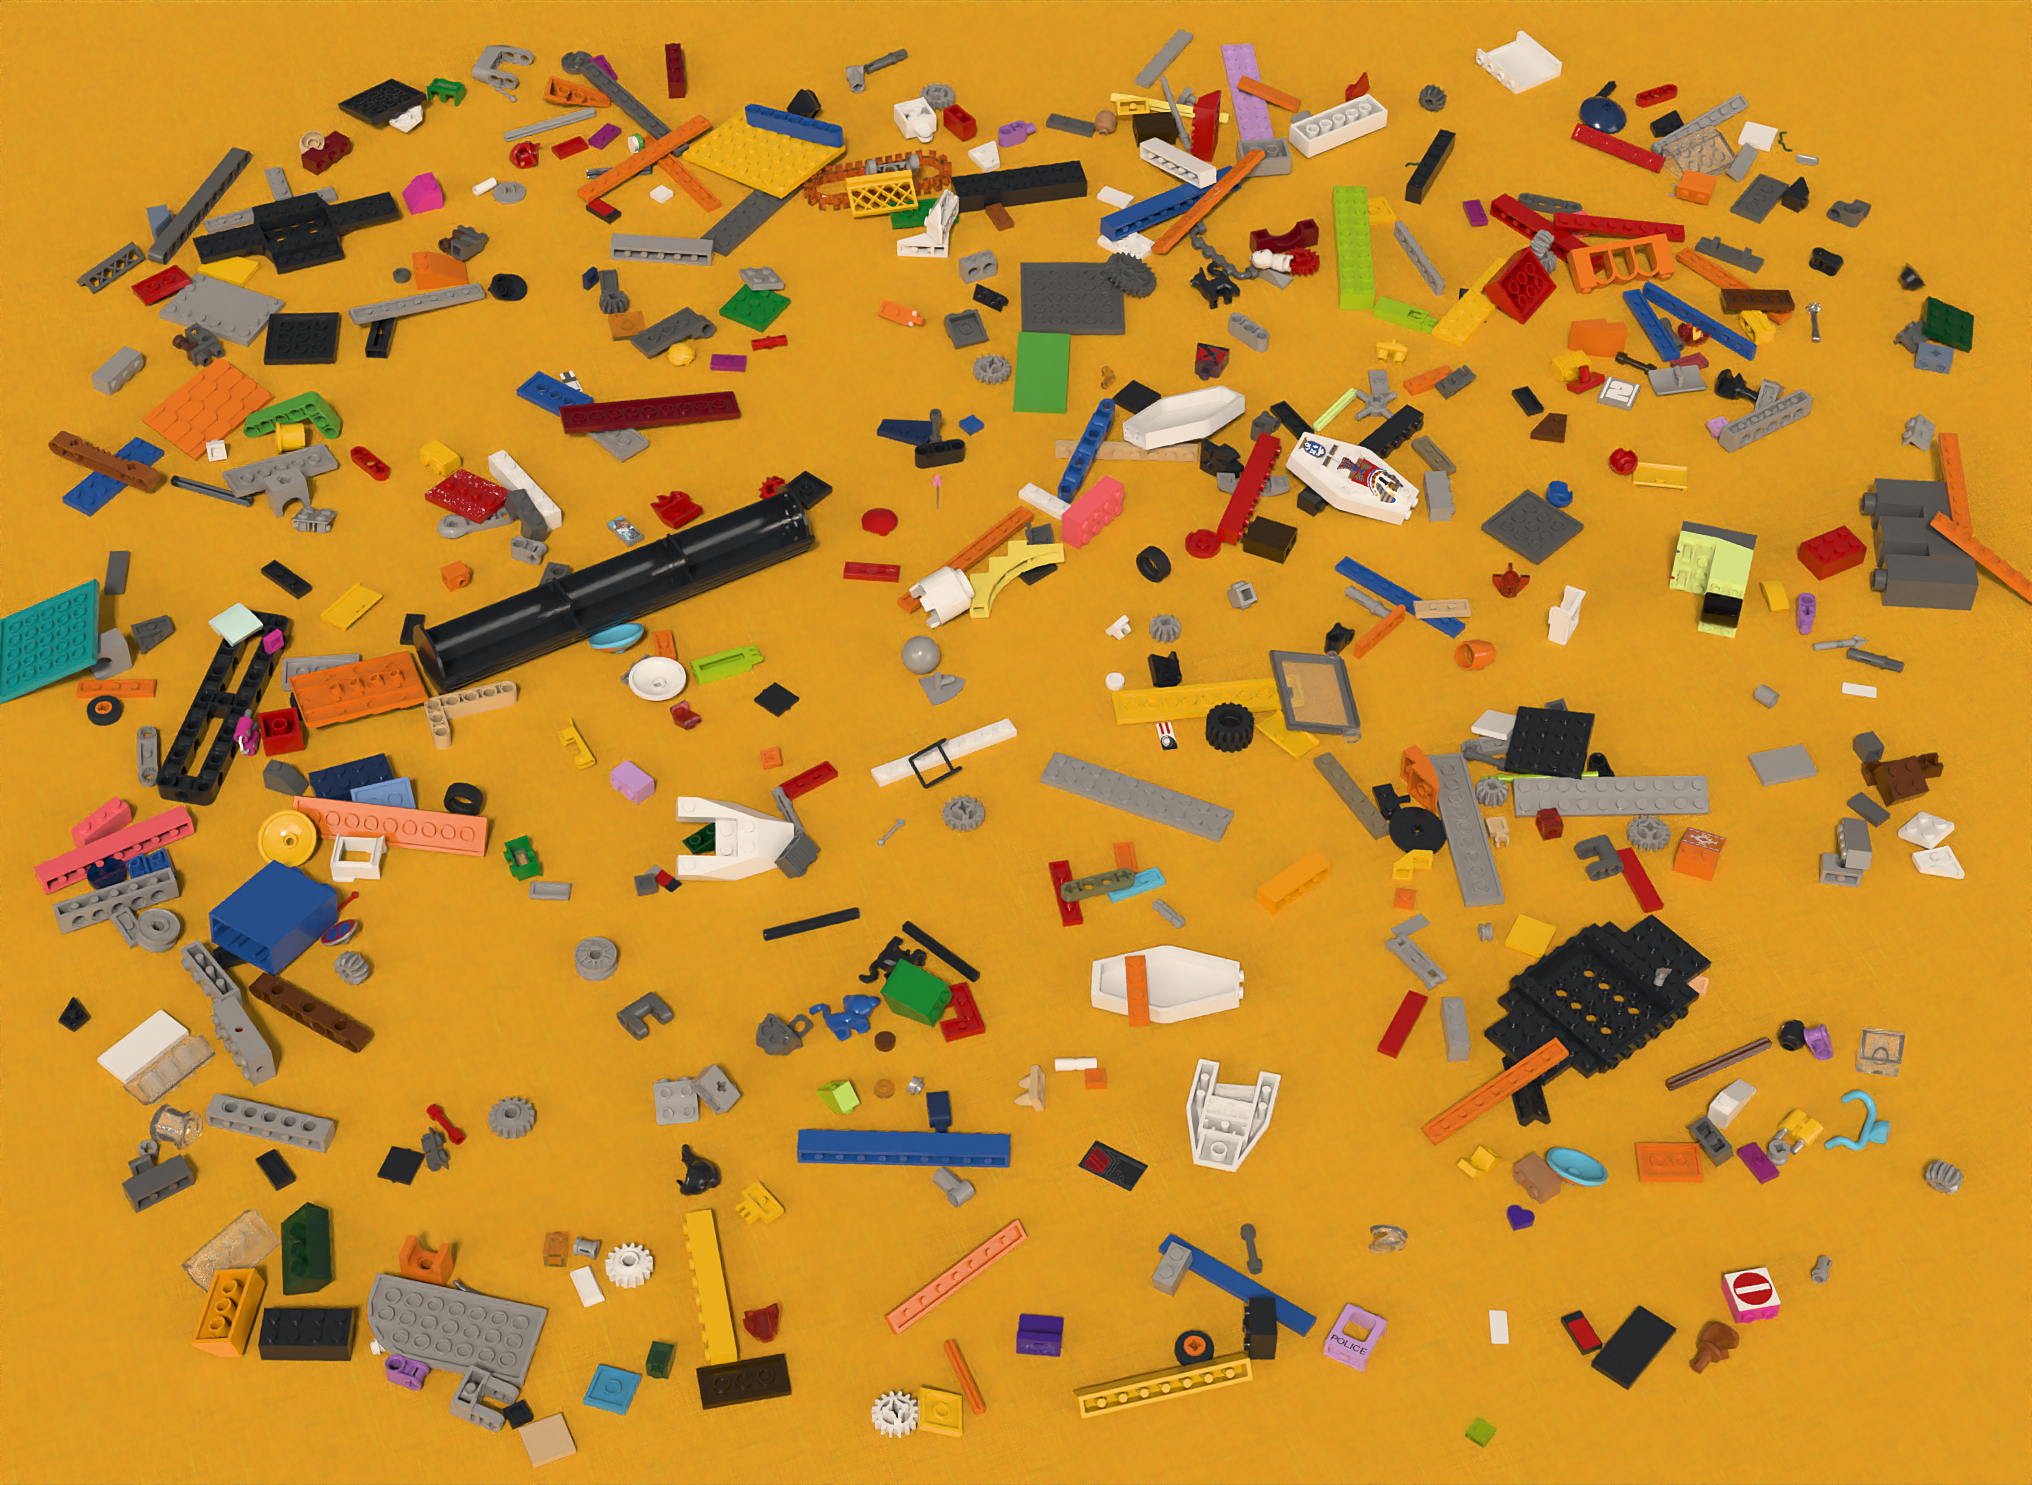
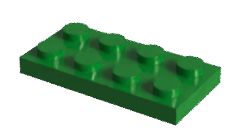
M938 198L917 200L918 209L889 213L892 229L924 226L925 217H928L930 208H933ZM913 200L903 201L907 205L914 204ZM896 202L888 203V205L891 207H894L898 204ZM958 214L953 223H959Z

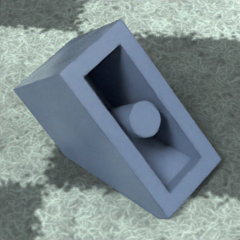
M167 205L146 208L154 242L173 221L172 211H168Z

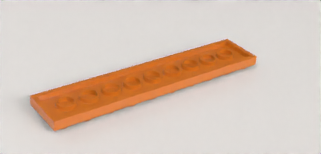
M303 795L294 796L293 810L304 814L311 820L316 829L317 838L336 840L337 834L343 837L380 838L384 835L386 846L480 857L486 855L489 817Z

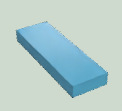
M1154 867L1135 874V882L1132 887L1109 892L1106 895L1111 903H1115L1164 886L1166 880L1159 869Z

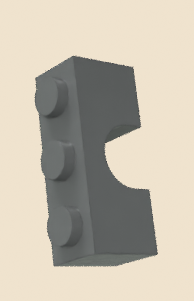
M524 488L507 492L504 508L512 520L520 518L521 535L530 540L544 542L548 526Z

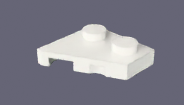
M1949 846L1912 854L1911 859L1919 873L1957 879L1964 878L1965 873Z

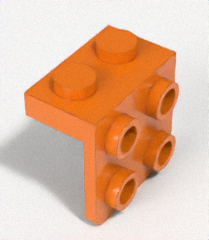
M1686 170L1682 180L1678 182L1676 198L1708 205L1716 184V177Z

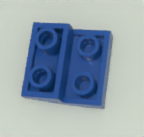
M164 847L149 856L141 853L126 862L131 879L170 867L175 880H177L169 853Z

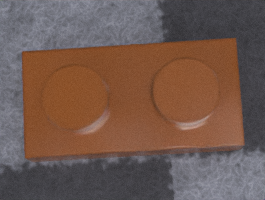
M1001 203L985 207V213L998 231L1014 228V221Z

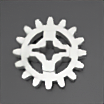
M890 1391V1396L888 1397L885 1394L881 1395L882 1401L875 1400V1406H872L871 1419L876 1430L881 1428V1435L888 1432L889 1438H892L894 1434L901 1438V1433L904 1432L909 1435L910 1428L916 1429L918 1406L915 1399L910 1401V1394L903 1397L902 1391H899L898 1395H894L893 1391Z

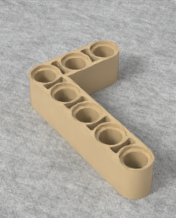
M503 681L429 698V701L424 702V708L434 746L440 750H445L451 746L450 729L447 720L516 704L518 701L516 684L513 681Z

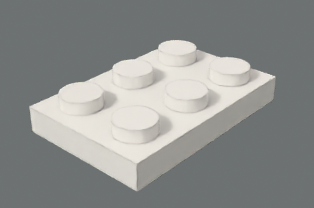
M1137 232L1113 242L1104 235L1097 239L1098 245L1115 254L1117 252L1120 254L1124 252L1126 255L1130 253L1131 257L1136 255V259L1139 260L1141 258L1142 261L1153 253L1150 247L1155 243Z

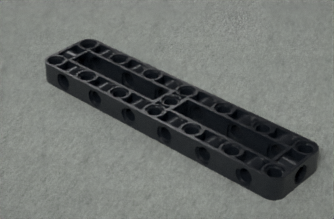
M249 610L261 621L263 628L233 647L223 638L156 778L158 792L162 799L201 806L211 805L216 800L240 747V744L234 740L238 720L240 717H244L247 709L252 711L250 719H253L290 639L291 630L286 616ZM279 629L282 632L284 646L269 655L265 652L263 638L274 630ZM254 636L262 637L237 693L226 692L234 676L233 672L236 666L240 664L246 651L249 638ZM211 719H224L198 776L185 775L188 774L195 759V753L208 732V725Z

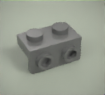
M1920 319L1916 323L1914 321L1910 322L1905 327L1907 330L1903 329L1896 335L1898 338L1893 343L1896 345L1901 341L1913 354L1917 351L1919 342L1926 343L1931 337L1922 333L1923 320Z
M1027 522V530H1025L1026 538L1029 540L1027 545L1055 544L1051 523L1033 528L1031 522Z

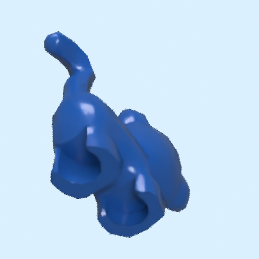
M862 994L846 995L843 998L845 1012L830 1014L829 1006L820 1003L811 1007L809 1013L815 1015L823 1011L826 1026L835 1033L840 1041H844L851 1036L850 1029H855L859 1034L865 1033L869 1029L867 1018L872 1013V1009L878 1005L879 999L878 997H868Z

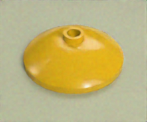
M284 810L271 815L263 823L258 834V848L262 857L268 863L276 860L287 867H297L306 862L314 852L317 842L316 829L311 820L304 814L294 810ZM294 839V843L289 845V841Z

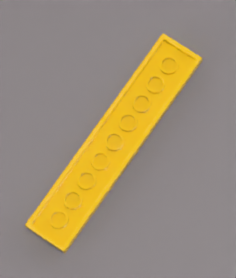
M1284 676L1286 687L1291 689L1293 699H1289L1291 708H1304L1305 702L1298 676ZM1275 677L1111 692L1117 725L1207 717L1211 708H1214L1216 705H1222L1225 702L1226 704H1230V702L1236 705L1241 704L1242 707L1248 708V711L1251 712L1282 710Z

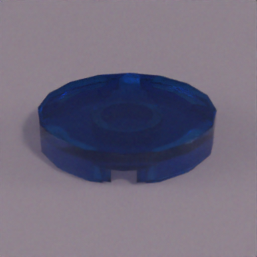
M116 858L102 859L104 862L102 867H97L94 863L87 871L89 885L97 890L124 882L127 878L125 863Z

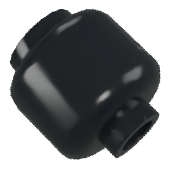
M1793 1020L1783 1024L1778 1035L1782 1048L1788 1051L1802 1049L1806 1041L1803 1029L1806 1027L1803 1022Z

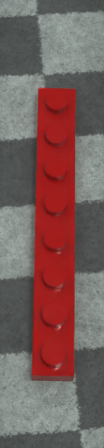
M1555 212L1553 215L1554 230L1642 238L1666 233L1667 240L1670 242L1683 243L1685 240L1684 225Z

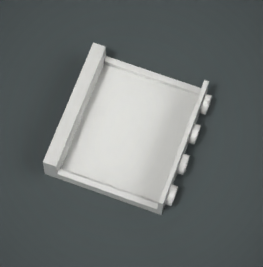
M1524 31L1517 32L1516 41L1487 53L1480 48L1477 50L1476 62L1514 94L1547 82L1561 74L1562 62Z

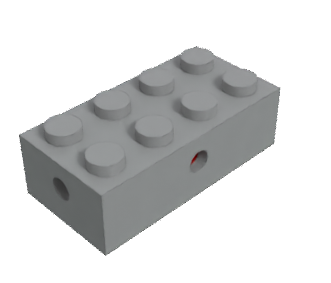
M235 996L211 1006L213 1012L211 1019L216 1027L214 1032L219 1040L222 1039L224 1041L223 1046L226 1052L232 1053L235 1065L242 1068L241 1072L246 1081L250 1080L255 1087L275 1077L276 1071L271 1050Z

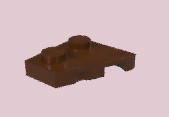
M1549 413L1531 432L1530 439L1564 443L1567 415Z

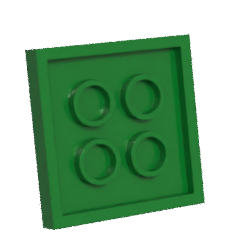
M745 283L719 310V314L763 333L791 302L790 298L770 290L752 291Z

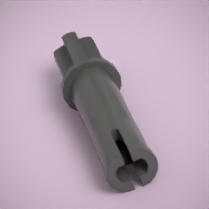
M901 49L894 53L890 52L887 56L865 64L863 66L864 71H866V74H870L890 64L894 65L897 61L908 56L907 51Z
M1850 647L1847 654V659L1878 666L1882 670L1885 668L1902 672L1904 668L1903 662L1887 658L1886 655L1885 657L1852 647Z

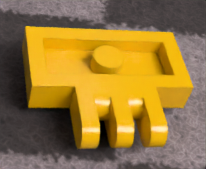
M758 1181L741 1192V1198L744 1201L735 1208L748 1224L753 1223L759 1218L768 1224L784 1214V1208Z

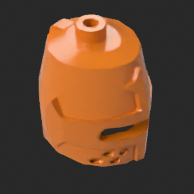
M1473 639L1460 643L1454 658L1462 669L1473 671L1484 669L1485 666L1492 664L1497 653L1491 642ZM1468 645L1467 658L1472 665H1469L1465 658V651Z

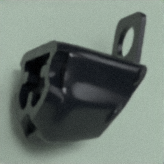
M800 89L787 107L788 113L812 119L821 110V104L816 94L809 89Z

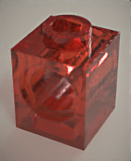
M1557 808L1538 810L1535 824L1542 840L1561 838L1564 824Z

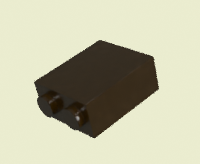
M1171 112L1133 114L1132 129L1137 147H1140V143L1155 137L1170 145H1176V138L1179 137L1178 128H1176V119L1172 117Z
M1257 516L1254 522H1250L1248 532L1244 533L1242 537L1243 552L1284 564L1297 541L1298 528Z

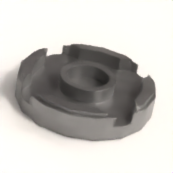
M577 51L574 54L569 52L562 58V69L568 74L581 75L580 68L589 64L588 59H591L592 56L583 51Z

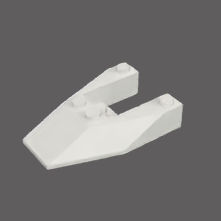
M678 797L676 801V822L715 823V856L678 855L676 859V880L737 881L779 868L774 862L794 838V824L736 803L699 797Z
M1199 1059L1186 1106L1193 1164L1236 1172L1269 1127L1279 1094L1281 1075L1260 1071L1253 1103L1214 1096L1220 1063Z

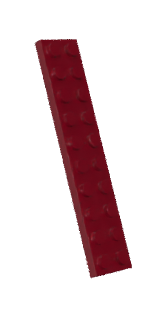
M733 391L559 406V415L564 434L740 418V411Z

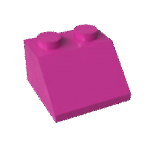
M432 172L417 175L402 192L411 215L443 208L442 192Z

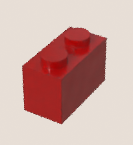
M955 104L943 110V125L960 140L965 141L976 136V120L959 105Z

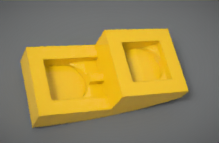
M1779 579L1761 581L1764 600L1767 599L1770 614L1788 612L1790 609L1788 599Z

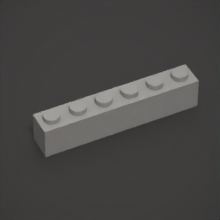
M613 233L610 253L612 260L711 266L714 256L713 240Z

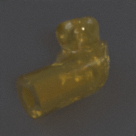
M1104 366L1101 369L1104 378L1101 387L1105 390L1116 379L1114 372L1109 366Z

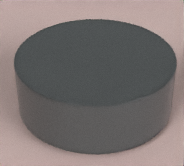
M406 268L396 269L393 272L394 281L397 283L408 282L411 278L410 271Z

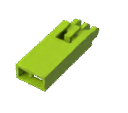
M1381 296L1373 308V317L1417 332L1422 331L1431 334L1432 329L1439 322L1436 318L1429 316V311Z
M756 645L742 646L691 661V671L700 686L751 671L752 665L762 662L763 657Z

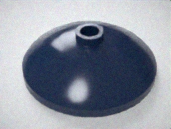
M1603 96L1589 97L1583 101L1580 107V116L1588 127L1605 134L1618 133L1626 125L1627 116L1625 111L1617 102Z

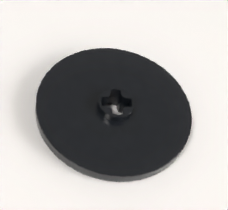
M1402 808L1394 813L1389 822V834L1392 841L1406 853L1412 850H1431L1435 854L1441 850L1446 841L1442 821L1434 813L1424 808Z

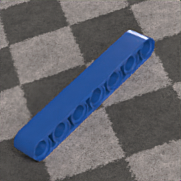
M749 104L745 107L746 121L750 126L831 147H840L844 144L842 127L839 125L757 104Z

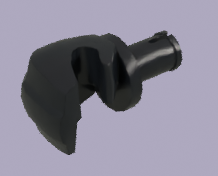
M1730 369L1722 370L1719 373L1715 388L1718 396L1731 400H1738L1744 397L1756 403L1759 392L1747 387V381L1743 379L1740 373L1735 378Z

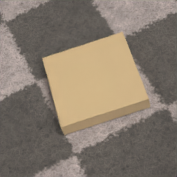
M561 1413L518 1428L533 1468L576 1453V1448Z

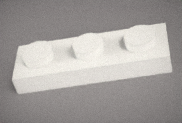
M1032 483L1027 484L1019 491V498L1060 521L1062 520V514L1071 507L1070 504Z

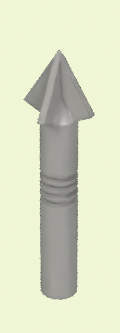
M1854 635L1853 639L1814 643L1813 650L1818 651L1854 646L1857 649L1868 640Z

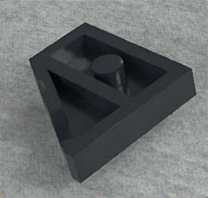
M1674 110L1650 123V130L1655 138L1665 137L1684 126V123L1678 112Z

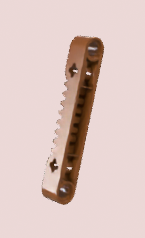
M60 431L48 443L50 450L54 454L144 492H148L160 480V475L154 468L138 461L123 460L121 456L117 458L116 454L111 455V452L105 453L104 449L94 448L92 444L88 446V443H83L80 437L66 431Z

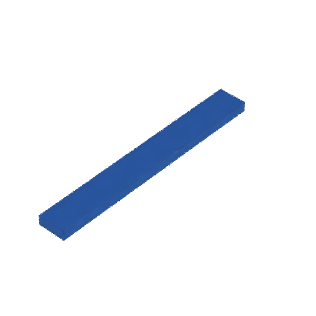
M1649 281L1644 284L1643 296L1647 300L1687 324L1692 323V327H1698L1699 331L1701 330L1704 334L1749 361L1755 358L1756 344Z
M1347 556L1335 566V571L1396 606L1404 605L1406 611L1414 616L1413 601H1424ZM1454 617L1420 618L1452 638H1456L1465 629L1466 625Z
M1172 1233L1169 1234L1159 1247L1158 1252L1163 1255L1167 1252L1171 1242L1191 1250L1193 1261L1189 1267L1190 1271L1247 1304L1249 1298H1275L1277 1321L1303 1337L1306 1336L1316 1323V1317Z

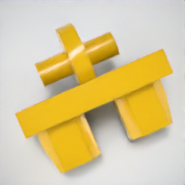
M1393 337L1392 342H1377V362L1386 363L1387 357L1394 358V365L1402 366L1404 360H1407L1408 347H1402V343H1396L1397 337Z

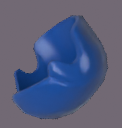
M1552 481L1548 485L1546 499L1555 507H1567L1572 503L1573 491H1568V485L1565 482Z

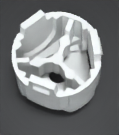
M945 566L923 578L909 589L913 599L921 595L922 598L919 601L925 611H929L932 615L931 618L926 620V623L931 628L949 621L970 608L971 598L975 596L962 570L959 568L954 570L949 566Z

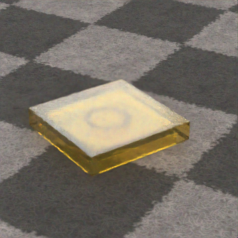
M642 310L608 315L613 342L629 340L631 337L646 330Z

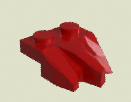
M672 491L670 496H656L659 502L650 504L659 519L673 529L680 528L684 523L695 519L699 514L703 513L702 507L691 502L689 495L682 491Z

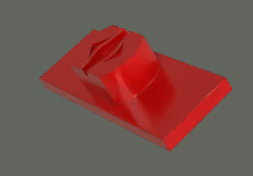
M1367 72L1361 75L1356 84L1348 86L1345 91L1346 102L1366 94L1370 88Z

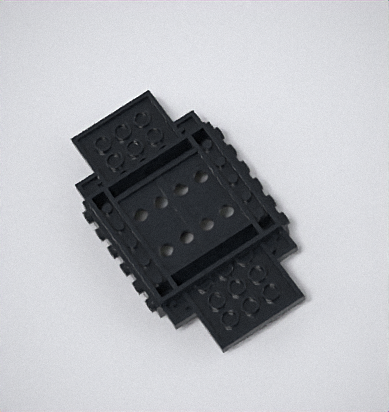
M1653 914L1625 933L1611 921L1602 927L1594 923L1589 927L1583 928L1578 935L1570 937L1561 947L1557 946L1548 956H1543L1535 965L1528 966L1522 974L1515 975L1511 979L1509 991L1498 1000V1004L1510 1014L1485 1030L1484 1036L1515 1063L1520 1062L1556 1037L1569 1051V1056L1535 1078L1543 1087L1571 1067H1574L1586 1079L1597 1072L1605 1074L1610 1069L1614 1070L1624 1059H1629L1636 1050L1643 1049L1647 1042L1657 1039L1665 1029L1669 1030L1672 1028L1676 1021L1679 1019L1683 1020L1688 1015L1689 1005L1699 998V993L1689 986L1688 983L1710 968L1711 961ZM1657 968L1672 969L1671 973L1666 976L1662 986L1654 984ZM1591 971L1595 976L1587 977L1584 975V972ZM1606 983L1610 989H1601L1599 984ZM1563 990L1567 993V996H1558L1556 992ZM1617 995L1622 996L1625 1001L1617 1002L1614 1000V997ZM1579 1003L1582 1008L1574 1009L1571 1004ZM1636 1008L1640 1013L1631 1014L1629 1009ZM1593 1015L1597 1018V1021H1588L1586 1017ZM1609 1028L1612 1033L1604 1034L1601 1032V1029Z

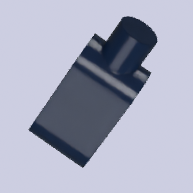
M927 1092L926 1102L930 1128H935V1132L948 1133L947 1127L951 1126L948 1092Z

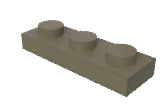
M1427 435L1412 441L1411 446L1434 471H1446V475L1456 472V466Z

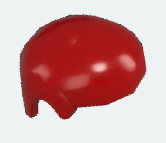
M1619 448L1612 452L1609 457V463L1617 474L1629 475L1636 470L1638 457L1632 450L1626 451L1623 448Z

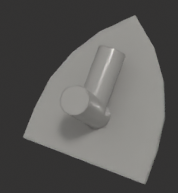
M936 671L934 676L918 679L933 706L951 700L963 689L966 682L965 679L953 675H942L939 671Z

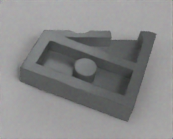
M168 615L131 625L141 654L146 653L173 633V627Z

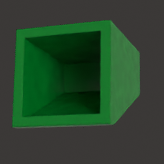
M901 958L880 991L892 1013L931 1027L940 1019L942 1011L951 1001L953 995L947 983Z

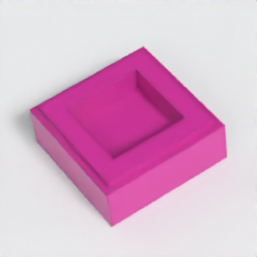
M279 629L274 630L263 638L265 652L269 655L284 646L282 632Z

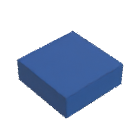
M972 414L959 421V427L969 435H972L983 429L984 423Z

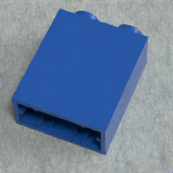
M273 860L209 912L211 942L275 976L338 922V895L329 884H319L306 877L299 868L295 866L287 867Z

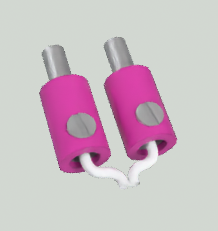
M249 709L245 711L244 717L239 718L234 733V740L240 744V752L245 756L254 755L260 737L257 732L259 724L253 723L250 719L252 711Z

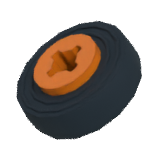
M1192 1330L1179 1336L1175 1343L1174 1353L1177 1361L1182 1366L1212 1360L1214 1345L1207 1334Z

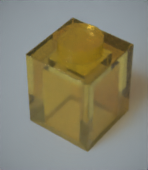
M546 1232L543 1247L544 1266L566 1267L569 1250L568 1233Z

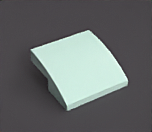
M239 602L208 621V624L219 636H223L232 647L263 628L261 621Z

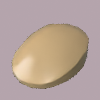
M309 131L303 135L299 143V150L302 154L312 147L323 150L325 148L324 136L318 131Z

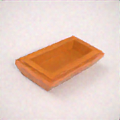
M1133 842L1113 843L1117 869L1129 868L1135 874L1138 873Z

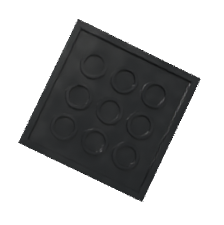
M391 78L338 103L340 110L372 125H377L382 120L392 118L399 112H405L412 106L420 105L422 101L427 100L425 93Z
M339 312L270 314L263 359L264 365L335 363L340 321Z
M1519 706L1504 766L1505 772L1561 778L1570 777L1582 780L1595 722V714Z

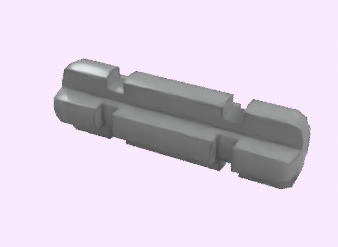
M1161 899L1153 902V909L1160 912L1159 914L1170 923H1173L1172 925L1177 929L1185 925V919Z

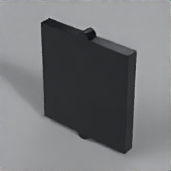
M776 682L767 689H763V692L754 698L755 703L777 717L790 710L799 701V697Z
M392 1146L377 1176L391 1180L392 1183L398 1182L410 1186L425 1158V1154L411 1151L410 1148L403 1149Z

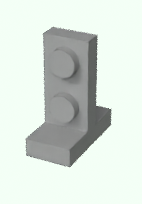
M1764 379L1754 411L1779 400L1784 393L1785 387L1777 382Z

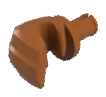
M1710 1323L1699 1340L1698 1350L1700 1353L1690 1363L1691 1369L1701 1374L1710 1361L1718 1363L1720 1360L1730 1358L1728 1349L1737 1348L1739 1345V1334L1723 1323Z

